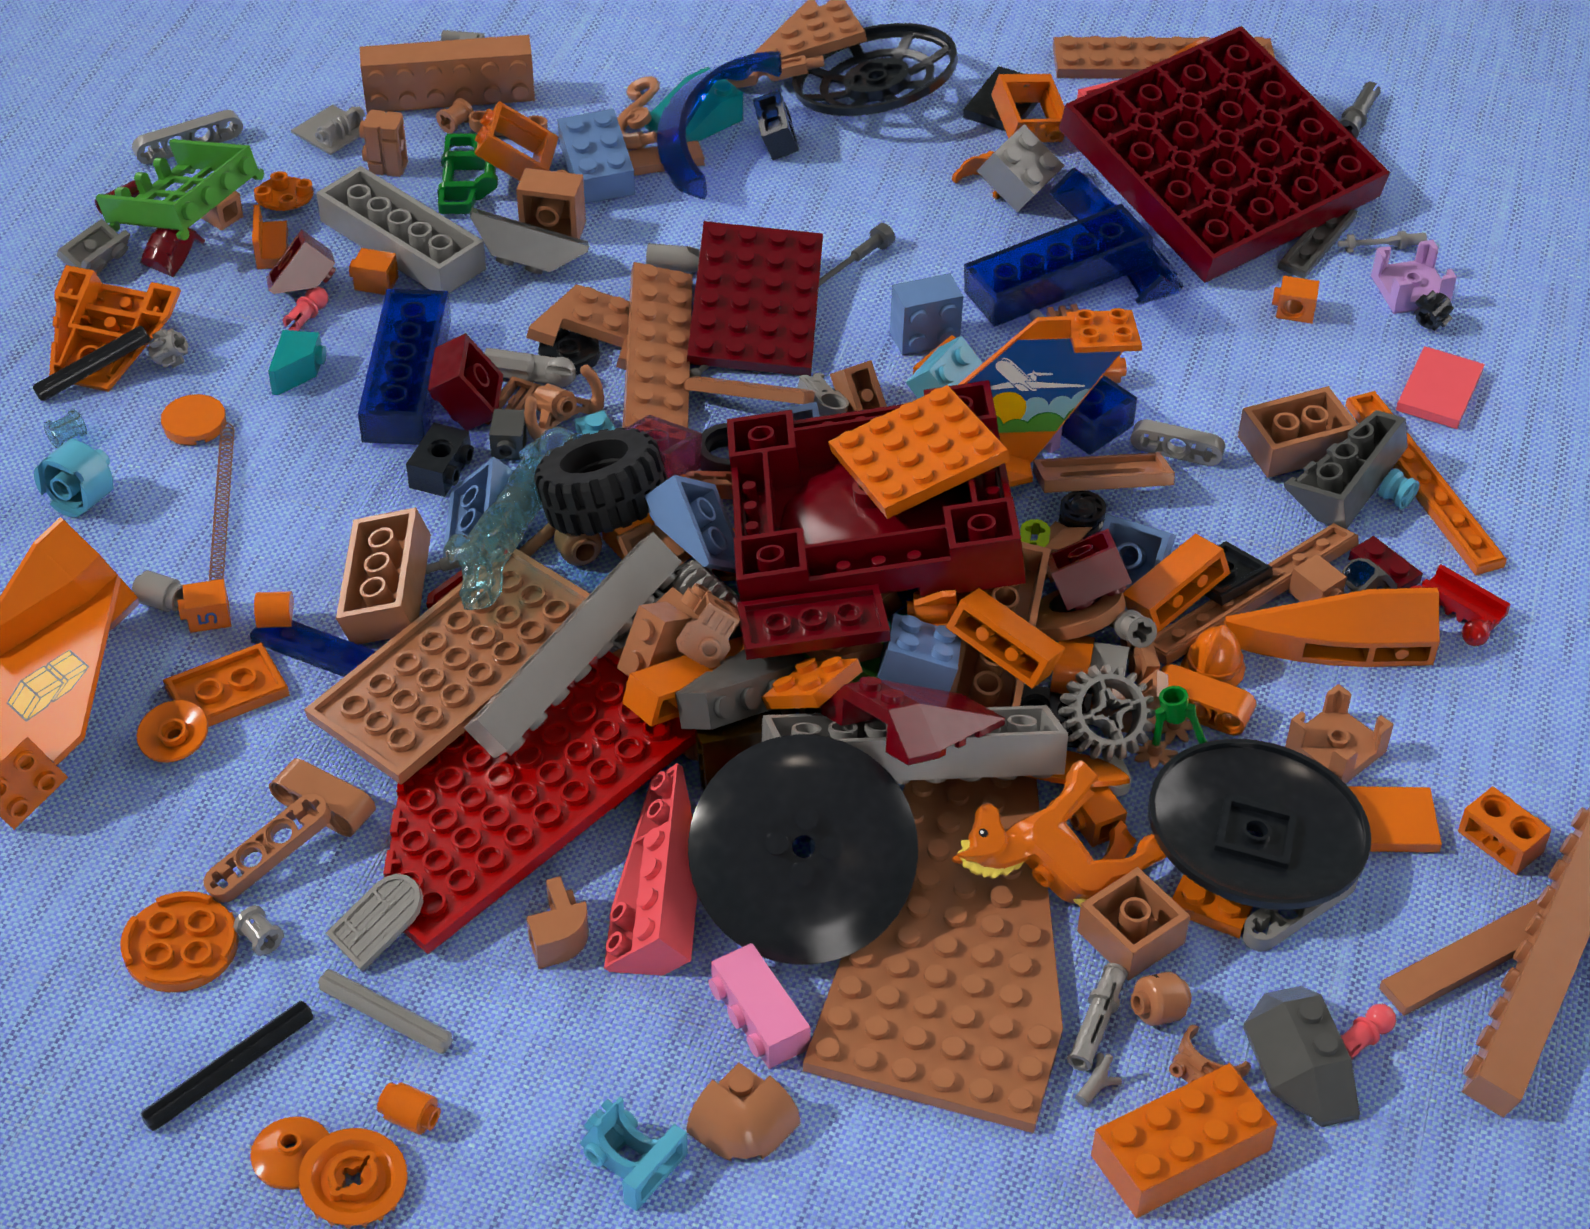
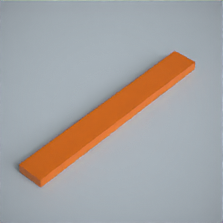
M1376 391L1349 397L1345 405L1358 423L1362 422L1375 410L1393 414ZM1407 432L1408 448L1393 466V469L1397 468L1402 471L1407 479L1414 478L1420 482L1415 498L1475 576L1504 568L1507 560Z

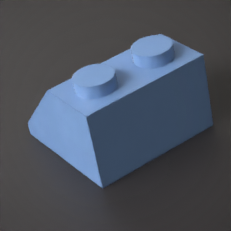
M1106 514L1101 530L1109 529L1132 581L1131 584L1126 585L1125 590L1171 554L1176 537L1175 534Z

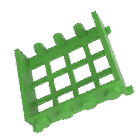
M171 139L169 145L177 166L170 169L167 159L155 158L153 166L158 176L156 182L152 184L149 175L144 172H137L134 175V181L140 193L138 196L132 197L127 187H117L115 195L98 194L96 200L106 223H110L109 226L116 232L119 231L120 224L179 230L176 233L179 240H187L189 237L188 228L249 179L262 180L264 178V170L257 167L250 145ZM196 169L201 170L193 177L183 176L186 173L193 174ZM211 171H214V172H212L209 176H207L206 178H203V177H205L207 174H209ZM174 182L184 183L175 191L165 190ZM194 184H196V186H194L191 190H189L188 192H185V191H187L189 188H191ZM156 196L166 197L164 200H154Z

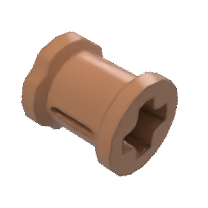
M458 98L450 108L439 110L436 114V119L441 129L450 134L455 132L461 123H468L469 114L474 111L468 101Z

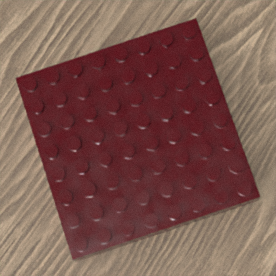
M1242 26L1065 104L1059 130L1204 283L1301 236L1314 227L1317 228L1325 224L1326 221L1334 217L1337 218L1348 213L1351 209H1356L1380 197L1390 174Z

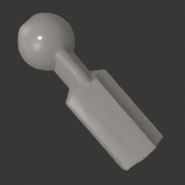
M486 348L484 352L504 374L503 378L511 379L514 376L530 382L552 384L561 388L570 385L576 377V368L573 362L566 357L555 358Z

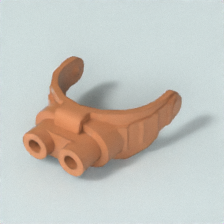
M1196 1024L1190 1025L1186 1033H1184L1178 1048V1054L1169 1066L1172 1076L1176 1078L1181 1077L1188 1083L1224 1066L1205 1058L1194 1048L1190 1040L1199 1030ZM1248 1061L1233 1066L1242 1078L1251 1069Z

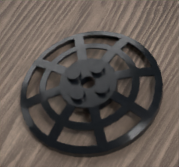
M890 23L864 27L867 39L865 42L895 37L902 39L897 48L879 49L866 53L863 52L860 43L849 46L853 57L839 63L830 71L821 68L809 69L808 74L822 78L820 94H803V84L808 74L792 77V85L797 99L804 106L823 114L859 116L886 112L918 101L941 87L956 69L958 63L957 49L949 35L927 25ZM913 38L930 41L942 47L930 57L919 51L909 49ZM839 49V50H836V51H833V52H830V53H827V54H823V59L825 60V59L828 58L829 56H831V55H833V54H835V53H837V52H839V51H841V50H843V49ZM948 54L950 63L938 77L933 78L935 73L934 63ZM906 57L920 63L909 68L907 63L902 60ZM854 66L845 74V76L840 75V73L844 70ZM926 69L924 80L911 81L912 75ZM832 82L844 84L845 90L829 93V87ZM905 89H914L902 97L897 98L895 96ZM847 97L856 100L851 105L836 101V99ZM816 101H825V102L828 103L829 105L823 104V103H820V102H816ZM873 101H880V102H881V103H876V104L865 105L867 102H873Z

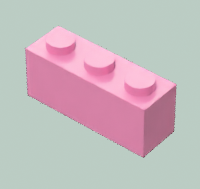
M750 943L711 961L712 978L708 981L710 990L716 1000L722 999L727 1006L728 1015L736 1029L742 1028L747 1036L748 1046L756 1058L761 1057L770 1069L808 1050L810 1044V1025L753 944Z

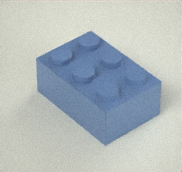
M614 108L557 119L559 144L567 170L572 174L583 175L585 204L635 194L634 169Z

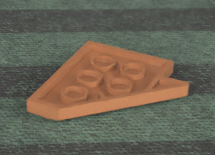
M807 0L754 52L756 62L783 60L802 55L807 59L867 41L865 30L845 0H830L822 6H818L815 0Z

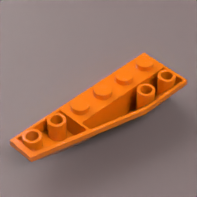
M1438 588L1367 589L1225 616L1224 625H1227L1235 634L1241 650L1281 659L1353 667L1433 666L1440 643Z

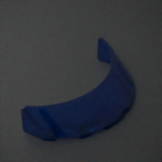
M779 51L760 52L742 56L709 69L684 84L670 99V103L664 109L659 121L657 148L660 162H662L664 169L671 178V182L679 191L702 200L707 196L706 178L691 157L686 140V128L711 87L717 81L723 79L742 81L753 72H765L779 77L782 73L781 53Z
M1074 167L1050 190L1052 197L1087 229L1123 270L1138 294L1135 300L1138 305H1145L1180 293L1184 284L1177 277L1178 273L1151 239L1129 219L1128 215L1098 188L1099 186Z

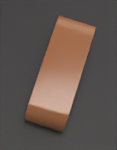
M294 758L269 784L272 795L287 807L305 794L315 793L321 795L331 810V818L326 827L346 837H351L376 811L375 803L367 793L299 758ZM310 808L307 813L314 817L318 814V811Z

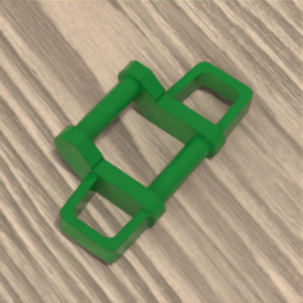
M447 134L445 136L444 153L441 157V165L443 167L442 182L438 185L437 191L438 211L440 214H470L471 207L474 208L476 200H481L498 186L496 167L475 155L478 142L475 141L477 134ZM454 146H471L474 148V151H451V148ZM485 169L484 173L477 177L475 181H453L454 170ZM445 200H466L464 202H445Z

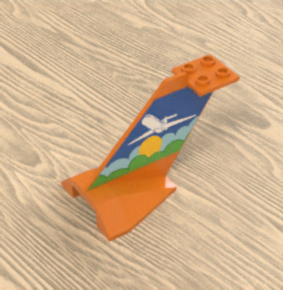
M1114 308L1110 311H1091L1081 309L1076 312H1066V316L1037 317L959 383L990 381L1000 441L1008 449L1010 461L1005 462L1010 487L1033 482L1030 465L1122 352L1142 351V343L1132 310Z

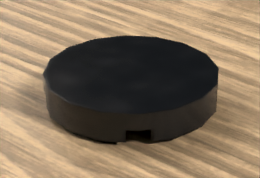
M560 328L553 346L539 342L538 355L555 358L566 357L573 362L576 368V375L581 374L580 368L583 365L587 364L593 368L600 358L599 341Z

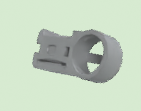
M815 373L813 377L808 375H801L799 377L797 388L813 390L815 392L814 402H817L820 416L847 412L848 399L838 390L834 391L824 380V374Z

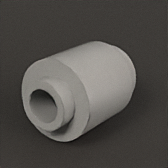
M149 570L138 575L132 585V591L138 597L140 604L165 612H170L171 610L178 611L177 600L184 599L183 586L179 580Z

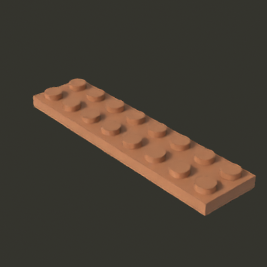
M1126 36L1053 37L1056 78H1125L1169 58L1185 46L1206 36L1199 38H1182L1179 36L1171 38H1156L1153 36H1146L1144 38ZM1254 37L1275 58L1271 38Z
M634 262L630 281L622 428L626 430L631 428L638 429L640 432L648 433L657 443L685 448L688 440L689 390H685V380L690 377V362H687V352L691 328L693 275L682 271L655 267L651 264Z

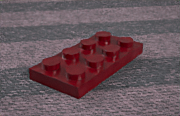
M879 584L737 602L746 660L891 641L890 628Z

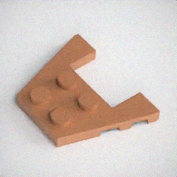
M576 284L529 326L526 338L553 346L560 328L621 347L616 367L626 370L629 301L621 297H614L596 291L591 287Z

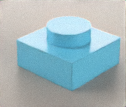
M604 410L574 419L575 430L580 438L581 435L598 433L599 430H615Z

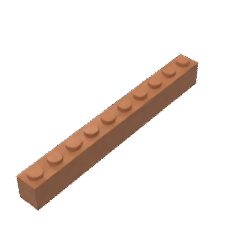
M1582 807L1572 820L1571 826L1575 828L1574 833H1570L1563 842L1560 852L1564 856L1555 863L1548 876L1549 879L1553 880L1551 886L1548 885L1543 890L1537 901V905L1541 909L1539 913L1536 912L1525 928V932L1529 934V937L1521 942L1513 956V959L1517 961L1516 967H1512L1501 983V988L1505 989L1503 997L1499 996L1492 1005L1488 1016L1493 1018L1490 1025L1485 1026L1476 1041V1045L1480 1047L1477 1055L1474 1054L1470 1058L1463 1071V1075L1467 1077V1080L1461 1092L1503 1118L1522 1101L1590 936V807L1588 809Z

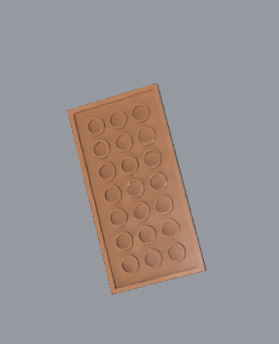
M509 544L304 709L307 719L402 785L466 731L464 727L590 593Z

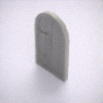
M393 874L384 877L369 889L326 934L341 949L342 953L347 955L363 972L414 922L423 905V892L418 883L407 875Z

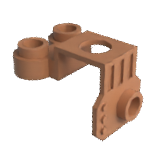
M695 583L693 587L687 588L681 601L692 609L699 618L698 620L687 622L676 639L678 651L701 665L713 668L720 666V662L731 649L729 637L738 628L740 619L735 604L719 599L709 589Z

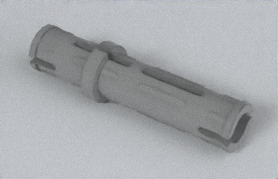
M1107 963V966H1104L1097 988L1093 989L1088 997L1090 1006L1071 1053L1067 1057L1069 1065L1077 1070L1088 1071L1092 1068L1094 1057L1104 1036L1111 1014L1115 1013L1120 1005L1118 997L1128 977V972L1119 964Z

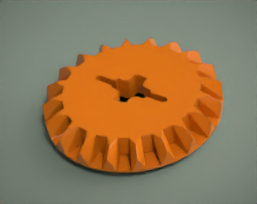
M363 1128L338 1130L322 1137L305 1154L298 1175L299 1191L306 1208L309 1207L317 1219L321 1217L328 1221L331 1227L334 1224L344 1225L347 1229L354 1225H362L366 1228L372 1221H382L389 1211L395 1210L397 1203L403 1198L407 1184L406 1162L399 1148L390 1139L378 1132ZM363 1170L360 1175V1185L352 1183L344 1188L346 1174L354 1176Z

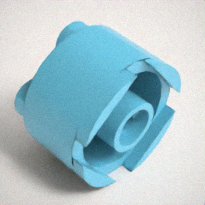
M73 438L67 440L42 460L34 470L35 484L41 495L46 492L53 500L49 505L68 517H78L87 512L109 494L114 487L112 473L108 466L110 464L108 455L101 449L94 450L89 445Z

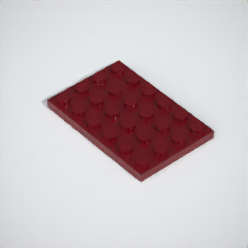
M704 221L687 362H690L692 365H707L800 376L808 375L811 377L823 233Z

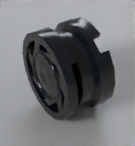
M1072 491L1061 500L1058 523L1066 527H1092L1083 539L1101 532L1106 513L1105 501L1098 494L1091 491Z

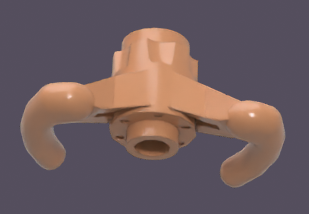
M583 365L580 368V373L591 387L592 397L590 400L576 397L572 392L552 384L538 387L534 391L533 396L526 398L524 408L525 424L529 435L536 444L544 445L552 440L555 427L562 421L568 420L571 416L578 413L592 414L603 410L604 391L597 373L589 365ZM536 410L541 412L539 425L537 422Z

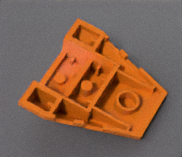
M66 265L54 295L56 316H53L55 331L54 342H51L49 376L138 326H142L146 330L151 341L153 339L152 334L159 331L171 317L181 293L180 288L151 282L147 292L104 284L94 270ZM149 343L74 385L109 392Z

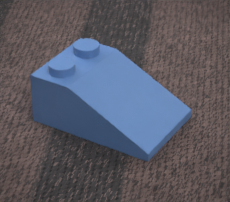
M673 475L645 495L649 506V515L656 526L703 567L736 573L735 533L715 484Z

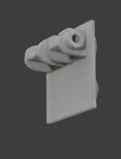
M331 105L292 129L291 133L332 155L360 137L359 126L365 113L361 107L353 106L345 112Z

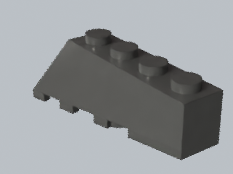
M1375 410L1347 433V439L1338 444L1334 443L1326 449L1327 455L1318 462L1312 460L1304 467L1303 474L1298 478L1291 477L1284 483L1285 489L1317 521L1330 525L1334 523L1347 529L1408 448L1406 418Z
M745 649L735 656H728L720 662L721 665L713 671L705 672L676 692L681 729L712 730L772 710L766 709L762 696L773 688V683L777 679L790 675L796 670V664L806 658L800 653L746 660Z

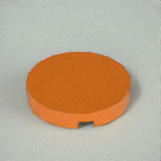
M194 394L175 399L165 407L161 414V425L165 435L177 444L197 445L196 441L205 440V443L220 435L221 429L226 426V423H224L223 427H221V424L226 422L225 408L219 400L208 395Z

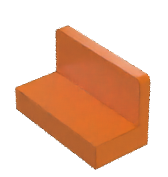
M260 204L253 206L252 243L257 269L273 268L288 248L287 220L263 222Z

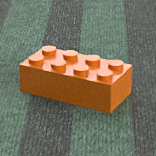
M1231 1063L1096 1128L1091 1157L1135 1218H1138L1270 1151L1278 1123Z

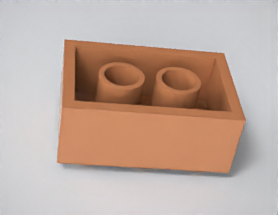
M1327 386L1243 408L1238 438L1266 477L1270 478L1304 469L1312 460L1318 462L1327 455L1326 449L1334 443L1338 444L1347 439V433L1358 424L1330 387Z

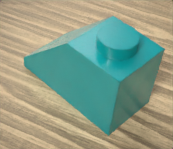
M282 330L268 370L272 395H280L317 377L320 365L325 364L327 355L326 346L321 345L319 332Z

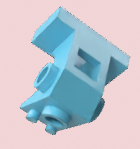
M619 1097L614 1103L607 1098L601 1105L606 1112L604 1113L599 1108L584 1124L583 1127L588 1133L581 1140L580 1144L584 1147V1155L591 1163L596 1166L603 1165L624 1179L622 1181L624 1203L638 1211L688 1155L687 1132L673 1124L662 1138H649L636 1129L638 1121L629 1111L624 1109L622 1097ZM625 1144L642 1155L636 1162L629 1161L618 1154Z

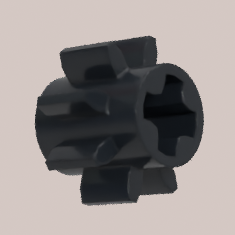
M1432 290L1428 295L1423 294L1415 302L1418 308L1413 313L1416 315L1417 322L1424 328H1432L1435 331L1440 325L1445 327L1452 320L1449 313L1454 307H1452L1450 299L1442 293H1435Z

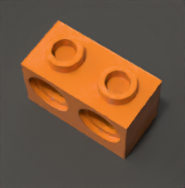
M1492 786L1464 809L1458 832L1517 875L1544 853L1552 829L1545 825L1542 820L1534 817L1515 803L1512 798L1504 795Z

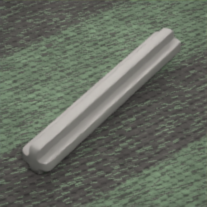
M326 970L319 978L318 983L321 991L437 1053L443 1054L451 1046L453 1041L451 1032L334 970Z

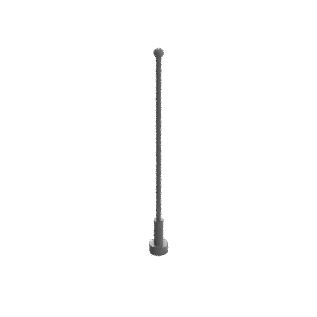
M880 223L871 229L870 238L854 249L850 257L819 279V286L854 260L860 261L877 247L886 249L895 242V233L892 228L886 223ZM702 365L699 368H692L690 370V377L701 376L711 366Z

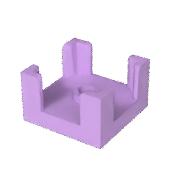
M1434 240L1419 242L1415 261L1388 264L1391 254L1390 246L1377 248L1371 277L1393 314L1415 311L1418 308L1415 302L1423 294L1428 295L1432 290L1435 293L1446 295L1451 301L1457 276L1452 269H1448L1442 279L1435 269L1439 250Z

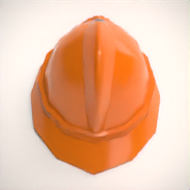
M1224 624L1210 627L1197 637L1195 643L1190 646L1180 665L1183 668L1235 687L1243 680L1246 669L1239 642L1235 634Z

